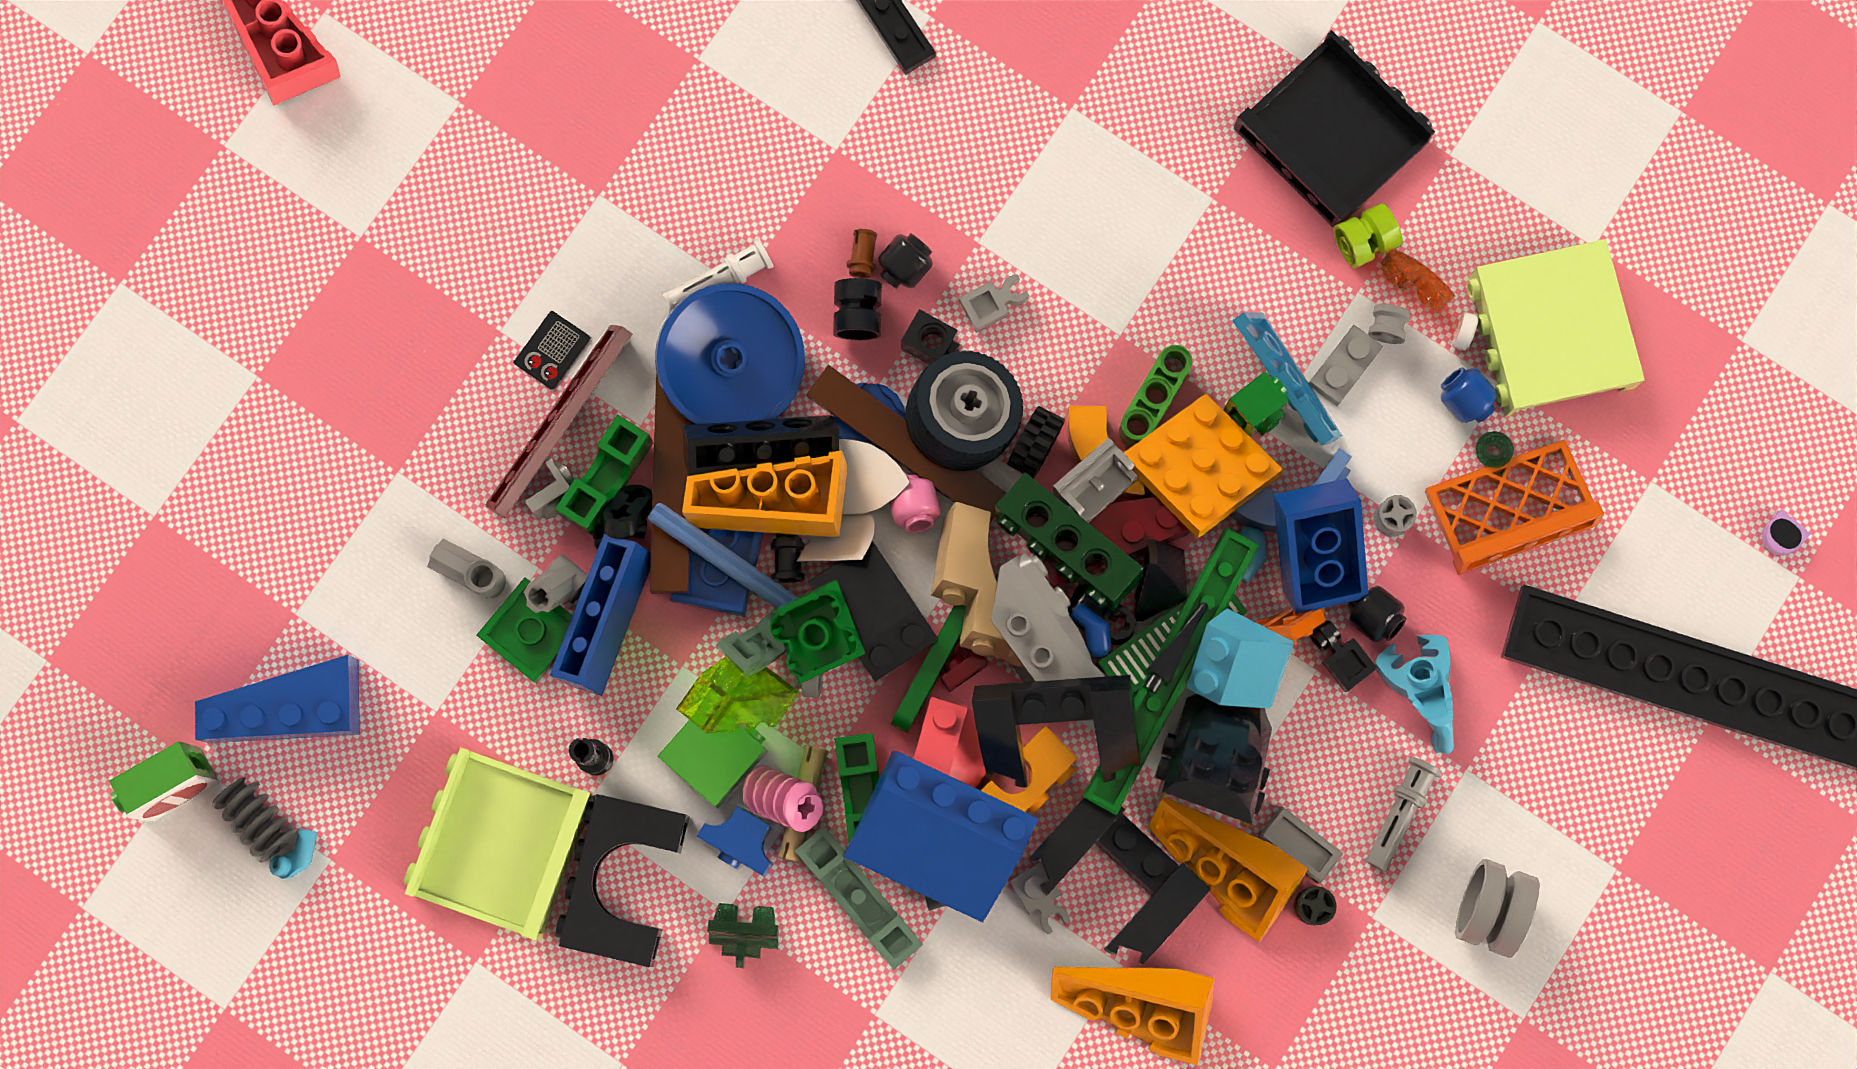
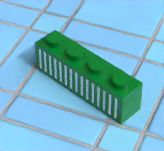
M1234 593L1227 608L1244 616L1248 611ZM1185 601L1096 664V667L1105 676L1131 675L1133 699L1147 674L1144 671L1154 661Z

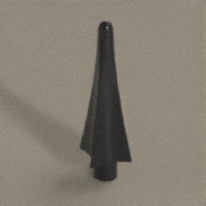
M1202 602L1177 636L1144 671L1149 674V677L1143 684V687L1150 693L1156 694L1162 684L1167 687L1171 683L1185 649L1208 609L1207 603Z

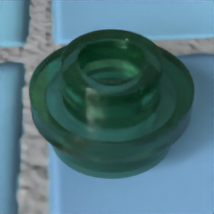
M1492 431L1483 434L1478 439L1475 453L1483 465L1490 468H1500L1510 462L1514 453V446L1507 435ZM1492 446L1497 447L1501 454L1497 456L1491 455L1487 449Z

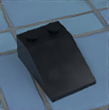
M871 541L862 560H839L808 581L813 590L831 581H838L865 654L858 658L875 682L939 640L873 541Z

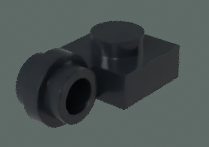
M1329 620L1314 628L1313 634L1309 636L1321 651L1327 648L1332 651V654L1322 661V664L1344 692L1351 690L1377 669L1354 638L1342 646L1337 640L1341 638V634Z

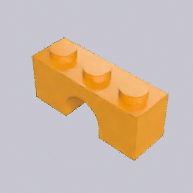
M1047 726L1042 727L1023 747L1025 764L1029 770L1027 788L1020 793L1010 794L1001 790L990 780L980 791L1024 812L1030 809L1035 813L1049 799L1045 791L1055 781L1061 786L1074 774L1076 769L1072 764L1078 759Z

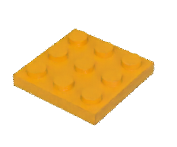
M1206 393L1124 452L1135 465L1132 470L1143 484L1197 538H1200L1281 477L1283 471Z

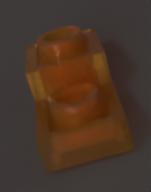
M1393 249L1387 253L1381 262L1384 266L1382 268L1383 273L1393 286L1398 285L1401 291L1404 292L1415 284L1417 287L1416 293L1421 302L1426 307L1431 306L1435 313L1448 306L1455 297L1450 288L1433 271L1403 252Z

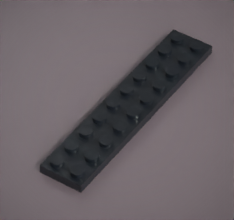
M1521 586L1501 658L1857 770V689L1531 586Z

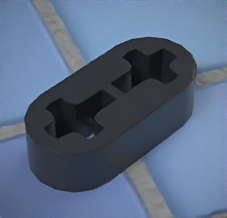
M637 484L623 487L603 511L604 533L613 538H627L634 535L652 511L651 489Z

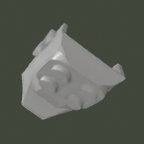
M1024 553L1000 566L991 622L1023 666L1012 665L1022 681L1036 682L1104 677L1105 675L1092 663L1084 639L1069 616L1068 606L1071 605L1069 599L1059 586L1054 589L1051 587L1045 577L1048 571L1036 555L1030 558Z

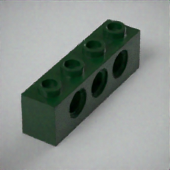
M1026 472L995 505L996 517L999 518L997 524L1011 536H1015L1017 533L1028 542L1026 547L1033 555H1036L1040 560H1044L1046 557L1057 566L1055 571L1068 583L1073 584L1076 581L1087 590L1085 592L1086 597L1099 608L1107 606L1110 610L1114 611L1143 578L1144 567ZM1040 514L1046 517L1048 521L1044 526L1036 528L1030 526L1027 520L1032 515ZM1063 538H1071L1077 543V546L1073 550L1066 552L1060 550L1056 544ZM1091 562H1101L1106 566L1107 570L1101 575L1094 576L1089 574L1085 568Z

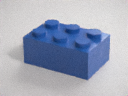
M1348 479L1273 494L1282 588L1295 614L1360 600L1363 596L1369 594L1361 499Z

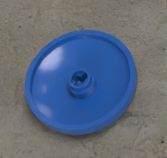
M725 283L700 289L684 298L673 308L664 321L657 338L655 367L659 384L667 400L679 414L693 424L775 419L786 410L798 392L804 374L805 350L800 330L794 318L777 299L749 285Z

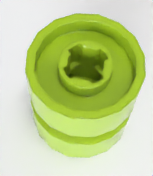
M1383 203L1363 211L1360 220L1356 217H1351L1333 227L1337 246L1345 261L1354 269L1372 261L1375 258L1376 252L1384 255L1403 245L1400 227L1390 209Z

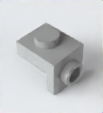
M552 459L545 462L556 481L525 500L527 506L538 520L543 517L550 519L559 514L555 508L574 481L565 464L557 467Z

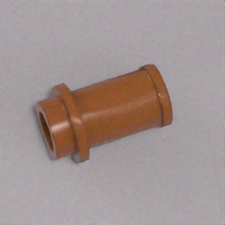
M869 229L854 230L851 260L847 261L846 266L850 269L849 274L851 276L869 278L871 277V272L876 269L873 257L877 233Z

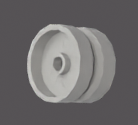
M1482 859L1469 880L1459 907L1455 926L1456 938L1473 945H1479L1487 939L1489 951L1512 958L1523 943L1536 910L1540 887L1538 878L1521 871L1514 872L1508 878L1505 865L1488 859Z

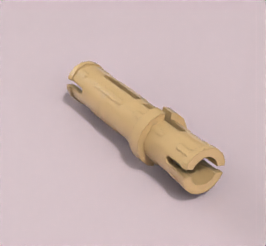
M804 745L797 778L811 783L818 792L828 751ZM785 826L777 857L801 863L802 859L794 850L806 841L808 831L799 832Z

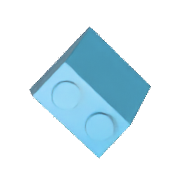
M1227 608L1207 623L1186 688L1219 705L1271 708L1294 641Z

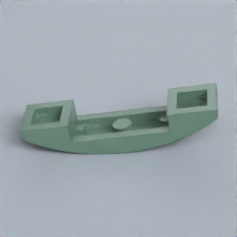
M772 613L765 615L754 628L742 634L735 631L722 638L716 644L717 649L745 676H751L761 671L786 653L783 642L774 639L769 629L773 618Z
M825 826L794 850L893 970L923 945L857 864L843 857L845 850Z

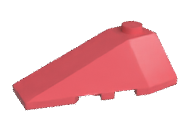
M931 697L914 759L976 788L982 778L985 777L986 770L980 750L974 712L968 707Z

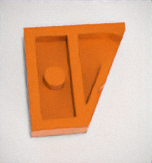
M1320 608L1295 614L1293 609L1286 610L1254 622L1294 641V645H1296L1298 638L1312 635L1313 629L1326 622L1324 610Z

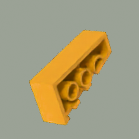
M841 450L829 452V456L794 458L795 461L776 465H772L770 462L758 464L757 468L737 471L735 468L687 476L682 513L686 520L697 528L839 537L848 466Z

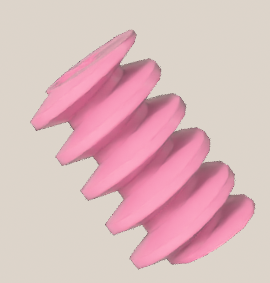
M765 765L753 769L745 780L743 800L751 812L799 832L809 831L820 820L824 811L823 800L817 795L816 788L811 783Z

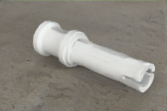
M760 239L753 240L752 246L735 255L732 253L727 254L723 258L725 262L667 293L665 292L663 295L671 310L684 298L700 289L725 283L736 282L737 284H743L750 275L765 267L769 270L773 268L772 261Z

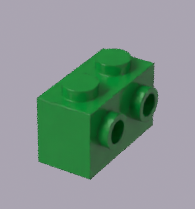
M1265 371L1230 397L1223 410L1250 437L1258 432L1263 437L1280 423L1279 420L1285 416L1282 410L1289 401L1286 397L1288 392L1277 377L1273 376L1270 378Z

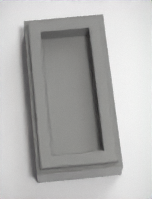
M1280 806L1258 835L1260 839L1279 847L1308 868L1306 875L1318 884L1322 883L1343 855L1339 849L1283 806Z

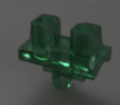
M719 903L714 920H708L707 933H709V944L723 945L722 956L736 957V968L744 969L746 957L761 958V948L778 949L779 930L778 925L775 923L773 907H754L752 923L738 922V906Z

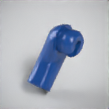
M1080 603L1072 611L1070 617L1084 628L1086 647L1089 653L1096 658L1105 657L1111 649L1109 624L1084 604Z

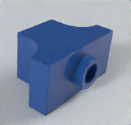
M738 806L725 823L717 826L704 823L697 835L698 838L720 850L721 852L717 858L735 869L742 863L765 877L773 865L767 859L764 852V842L772 827Z

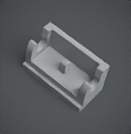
M1108 437L1053 486V495L1089 523L1137 480L1138 476L1132 470L1135 465Z

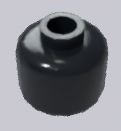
M910 233L908 237L899 234L878 258L879 264L884 269L880 275L896 289L900 284L907 288H914L931 269L933 261L930 255L933 251L914 234Z
M1375 586L1368 590L1369 594L1363 596L1360 600L1349 602L1348 607L1352 609L1349 622L1373 642H1379L1384 639L1390 641L1398 634L1406 622L1407 618L1403 615L1405 607L1401 601L1384 588Z

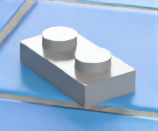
M1353 324L1310 380V386L1338 407L1383 348V345Z

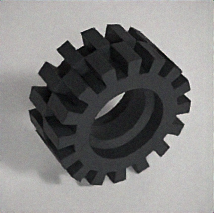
M1038 405L1020 435L1007 465L1023 474L1026 472L1034 479L1051 451L1065 419Z

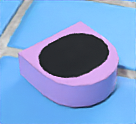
M1781 509L1765 525L1762 531V541L1768 551L1775 555L1783 556L1796 551L1811 533Z

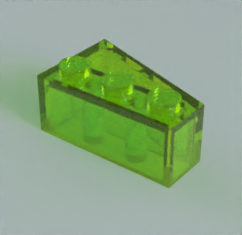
M724 657L699 675L676 710L706 733L735 731L738 725L745 724L748 729H756L758 724L766 722L765 724L768 727H776L800 692L768 667L751 676H745L727 657Z

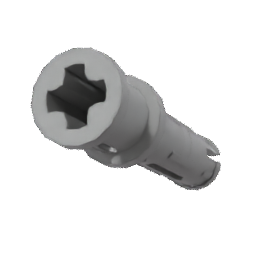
M1412 756L1408 761L1411 766L1402 784L1396 785L1394 789V796L1397 798L1368 856L1364 860L1366 863L1384 872L1388 871V866L1417 808L1422 809L1426 805L1427 799L1425 796L1434 778L1440 777L1442 773L1435 766Z

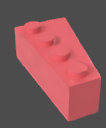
M221 0L273 106L341 77L336 59L317 41L316 36L307 26L303 25L284 0Z

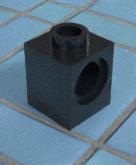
M919 309L901 339V350L930 365L945 354L959 351L961 344L956 342L958 340V330ZM934 334L938 335L943 340V343L936 349H930L922 341L926 336Z

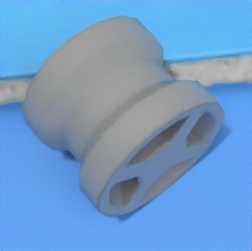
M1392 304L1375 305L1373 310L1375 323L1370 326L1368 335L1374 340L1384 343H1404L1406 333L1403 329L1404 325L1410 320L1411 312L1403 307Z
M1393 495L1377 507L1374 513V522L1382 534L1396 537L1405 533L1414 524L1417 510L1409 498L1402 495Z

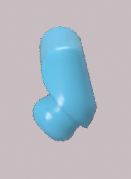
M1252 526L1244 527L1239 533L1260 545L1241 580L1245 584H1248L1267 560L1266 536L1259 528L1255 529Z
M298 829L295 848L282 856H274L269 864L270 872L281 879L292 878L307 869L312 862L318 832Z

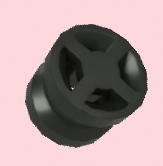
M1314 886L1305 888L1298 893L1294 900L1296 916L1307 925L1326 924L1336 913L1337 903L1335 897L1324 887Z

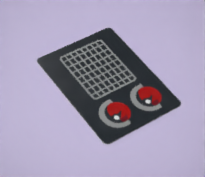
M550 311L513 363L553 390L590 341L591 337L554 311Z

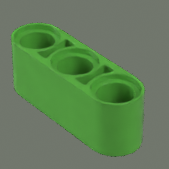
M1170 345L1164 348L1132 400L1119 427V436L1127 446H1134L1156 430L1185 381L1192 365V356L1185 347ZM1168 358L1178 359L1183 365V370L1171 372L1165 367L1164 361ZM1150 389L1160 390L1165 397V401L1160 404L1151 403L1146 397V392ZM1132 420L1141 421L1146 427V433L1138 436L1133 435L1129 432L1127 423Z

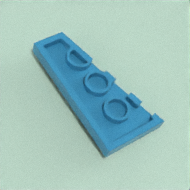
M1243 312L1233 319L1232 322L1261 360L1270 376L1277 377L1285 386L1288 392L1286 395L1289 400L1288 404L1305 421L1303 425L1309 437L1314 442L1319 441L1321 445L1331 444L1342 437L1341 432L1264 313Z

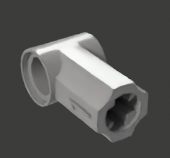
M442 539L429 556L428 568L474 591L481 597L494 598L500 595L505 588L506 577L501 569L492 562L482 559L446 539ZM491 570L493 573L492 582L488 586L480 588L478 586L480 574Z
M561 554L549 565L542 575L527 585L523 592L527 599L526 605L532 611L538 613L540 611L550 612L566 600L572 604L579 599L588 574L565 555Z

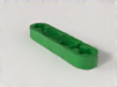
M953 606L937 636L939 640L933 643L891 722L892 726L905 733L910 731L943 667L954 650L959 636L962 634L966 606Z

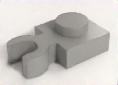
M1011 275L1006 278L1003 286L999 289H996L993 282L990 281L959 297V302L976 333L1008 317L1009 311L1006 305L1018 306L1028 300L1029 294L1027 291L1020 295H1014L1010 292V287L1019 283L1020 278L1018 275Z
M1040 862L1009 882L1028 915L1037 909L1040 911V925L1047 934L1053 932L1048 924V918L1051 914L1060 915L1065 924L1070 922V918L1065 909L1056 906L1053 902L1055 898L1062 895L1057 885L1047 896L1042 892L1040 885L1049 881L1043 863Z

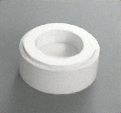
M1463 312L1453 336L1452 347L1464 351L1469 348L1478 325L1479 318H1477V315Z

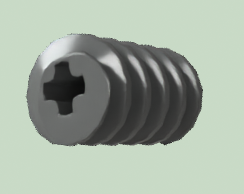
M243 777L230 784L217 795L212 802V806L217 810L224 809L222 812L223 820L227 822L233 821L231 830L234 833L243 832L240 837L241 843L244 845L253 844L250 848V854L253 857L262 856L259 862H264L285 848L297 831L292 829L283 832L281 829L288 819L283 817L273 820L272 817L278 810V806L274 805L265 809L263 805L269 798V795L265 793L255 797L254 792L259 787V782L256 781L246 785L244 783L246 778Z

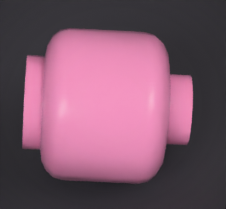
M907 475L910 483L895 499L889 502L891 513L898 527L905 529L909 533H921L934 526L935 521L940 516L941 507L936 488L930 480L919 478L917 475Z

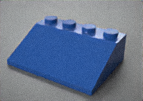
M892 750L843 857L983 923L1022 857L1039 818L901 752Z

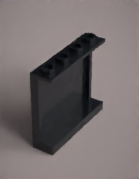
M1332 30L1327 33L1324 42L1253 108L1247 107L1237 117L1233 127L1332 227L1347 220L1419 153L1429 143L1435 133L1430 120L1423 113L1415 112L1406 103V99L1400 90L1394 86L1389 87L1380 78L1378 69L1369 61L1364 62L1354 52V47L1350 41L1343 36L1338 37Z

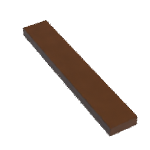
M828 364L808 391L806 397L874 446L887 453L910 472L919 476V478L930 480L936 490L953 503L960 502L991 512L989 525L996 517L995 505L1006 494L1005 491L974 469L966 471L950 470L936 465L933 461L931 462L927 457H924L923 453H920L919 449L915 447L914 442H912L906 427L907 422L904 418Z
M656 374L652 509L658 503H663L686 519L682 510L689 473L684 462L683 425H693V423L685 419L670 404L661 389ZM652 523L651 594H689L690 549Z

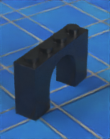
M596 794L595 802H588L584 815V823L589 824L586 838L579 839L575 851L574 861L579 862L576 877L570 876L565 891V899L570 900L567 914L560 915L556 927L555 937L560 938L559 946L646 967H654L663 929L622 920L612 915L603 906L598 896L597 875L601 864L607 856L616 849L626 845L639 844L681 854L690 816Z

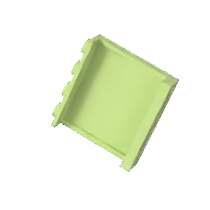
M1606 239L1478 266L1469 276L1470 280H1467L1468 296L1472 302H1476L1479 313L1477 315V318H1479L1477 330L1481 337L1485 336L1488 350L1485 352L1486 364L1490 372L1494 371L1497 386H1495L1497 390L1496 402L1499 407L1504 408L1506 417L1511 416L1517 410L1618 388L1620 392L1635 389L1645 381Z
M460 747L458 755L453 753L448 761L445 775L449 776L444 791L439 790L434 798L431 811L435 812L431 826H425L420 835L418 848L421 849L417 863L412 862L406 872L404 884L407 885L405 894L416 896L517 932L521 936L541 941L585 824L584 815L589 801H593L595 795Z

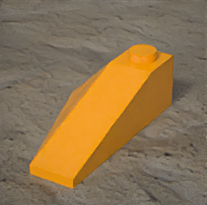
M1167 797L1161 799L1148 825V828L1176 861L1185 862L1211 888L1210 893L1222 905L1219 911L1224 917L1257 942L1262 940L1293 897L1308 870L1306 866L1279 847Z
M1054 967L1052 971L1050 1000L1091 1021L1101 1019L1117 1027L1116 1034L1126 1039L1131 1034L1150 1044L1148 1050L1159 1056L1198 1065L1212 1007L1215 978L1174 968Z

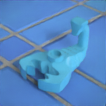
M1428 634L1417 636L1418 644L1423 645L1421 656L1433 657H1417L1410 662L1408 661L1399 669L1395 668L1403 663V654L1394 655L1396 651V643H1394L1378 655L1375 661L1377 672L1390 688L1402 697L1408 698L1413 707L1428 721L1433 729L1430 740L1435 753H1451L1455 747L1453 741V701L1448 683L1451 660L1447 638Z

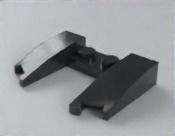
M1131 675L974 687L972 706L987 776L992 777L993 773L1015 779L1016 786L1027 788L1028 781L1019 726L1025 724L1093 720L1104 782L1114 780L1116 778L1115 772L1131 763L1136 767L1141 765Z
M1083 798L1029 857L1030 862L1041 858L1049 881L1042 883L1040 887L1047 896L1088 850L1096 844L1151 895L1104 948L1107 953L1113 955L1117 954L1119 946L1141 952L1138 963L1144 964L1207 895L1211 888L1184 863L1178 865L1123 814L1126 809L1122 806L1118 814L1114 815Z

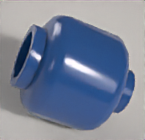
M1461 367L1451 373L1441 384L1443 389L1441 402L1458 421L1468 423L1476 420L1480 423L1494 412L1495 407L1492 404L1497 397V390L1479 370L1474 368L1465 370Z

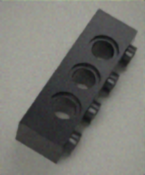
M832 415L683 425L684 462L689 476L735 468L737 471L757 468L758 464L770 462L772 465L793 462L795 461L794 458L810 456V458L829 456V452L839 451V428Z

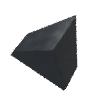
M1149 539L1142 567H1144L1143 578L1138 582L1134 594L1135 619L1141 622L1187 599L1184 550L1158 540Z

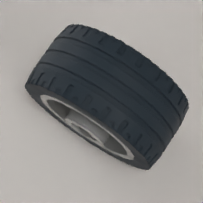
M966 350L945 354L923 370L910 391L905 412L908 434L911 436L915 447L919 449L918 451L936 465L950 470L954 469L955 471H966L983 467L998 458L1018 432L1023 416V399L1020 387L1010 371L991 356Z

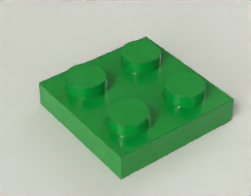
M524 577L476 636L537 684L555 662L573 615L561 605L550 612L540 611L535 613L526 605L527 599L523 593L531 581Z

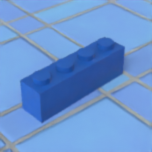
M604 533L550 676L571 687L599 696L603 695L650 571L651 552L636 542L623 538H613Z

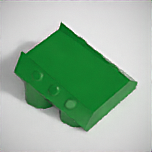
M837 580L831 581L771 610L773 618L769 629L774 639L783 642L788 655L787 665L791 673L796 676L799 684L865 654Z

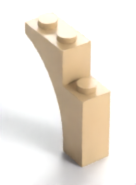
M955 502L943 519L930 596L940 598L950 605L966 606L960 640L961 647L971 649L977 655H991L1005 659L1012 665L1023 666L991 622L997 581L992 570L988 551V531L991 512Z

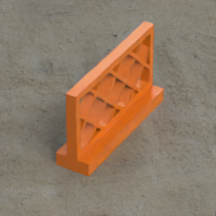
M1565 439L1427 487L1425 490V494L1454 556L1452 563L1458 575L1596 527L1604 516L1599 501L1594 502ZM1559 452L1565 464L1562 475L1542 468L1541 464L1544 457ZM1538 460L1537 465L1530 463L1532 461ZM1519 466L1533 472L1527 488L1506 479L1510 469ZM1504 472L1502 477L1495 475ZM1567 472L1569 473L1571 479L1566 478ZM1537 474L1558 483L1552 498L1531 490ZM1486 479L1498 484L1492 500L1471 491L1475 481ZM1469 484L1468 489H1464L1461 487ZM1565 485L1577 490L1582 502L1570 506L1556 500L1561 486ZM1502 486L1523 495L1517 510L1496 502ZM1451 491L1463 496L1464 498L1458 512L1443 507L1438 494ZM1527 497L1548 505L1544 516L1534 518L1521 512ZM1467 499L1489 507L1482 523L1461 514ZM1552 507L1558 509V511L1550 513ZM1492 509L1513 517L1509 528L1501 531L1486 525ZM1447 517L1454 519L1452 525ZM1517 520H1521L1524 522L1519 525H1516ZM1458 521L1479 530L1475 540L1462 545L1459 544L1454 533ZM1482 532H1485V533H1487V534H1490V535H1487V536H1485V537L1480 538L1481 535H1482Z

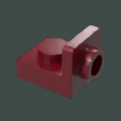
M964 648L970 657L964 660L962 655L945 665L943 669L946 674L941 676V682L948 692H952L986 668L987 662L984 659L986 656L977 655L971 649Z

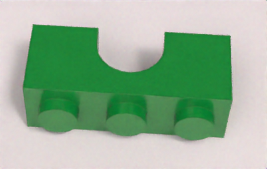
M617 414L597 444L598 453L593 464L581 479H574L556 506L555 510L559 515L593 536L594 531L603 521L604 509L616 494L627 485L654 444L650 435Z
M873 733L834 738L849 842L879 780Z

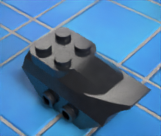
M1197 693L1187 697L1175 733L1168 732L1161 750V754L1167 757H1161L1154 778L1161 780L1157 795L1163 797L1169 794L1240 820L1239 825L1243 827L1252 825L1254 814L1258 815L1265 797V793L1259 790L1263 791L1270 773V769L1264 767L1272 733V727L1265 708L1219 705Z

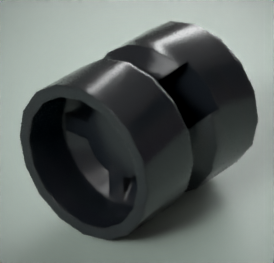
M847 278L834 282V305L839 308L834 313L833 335L835 337L861 341L881 337V314L876 309L881 306L882 283L865 278Z

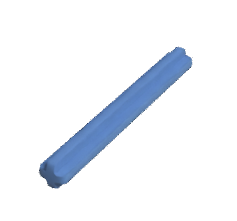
M663 503L655 505L648 516L650 522L775 608L798 598Z

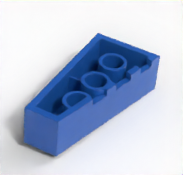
M345 655L195 701V740L205 743H226L360 735L359 660L350 655Z

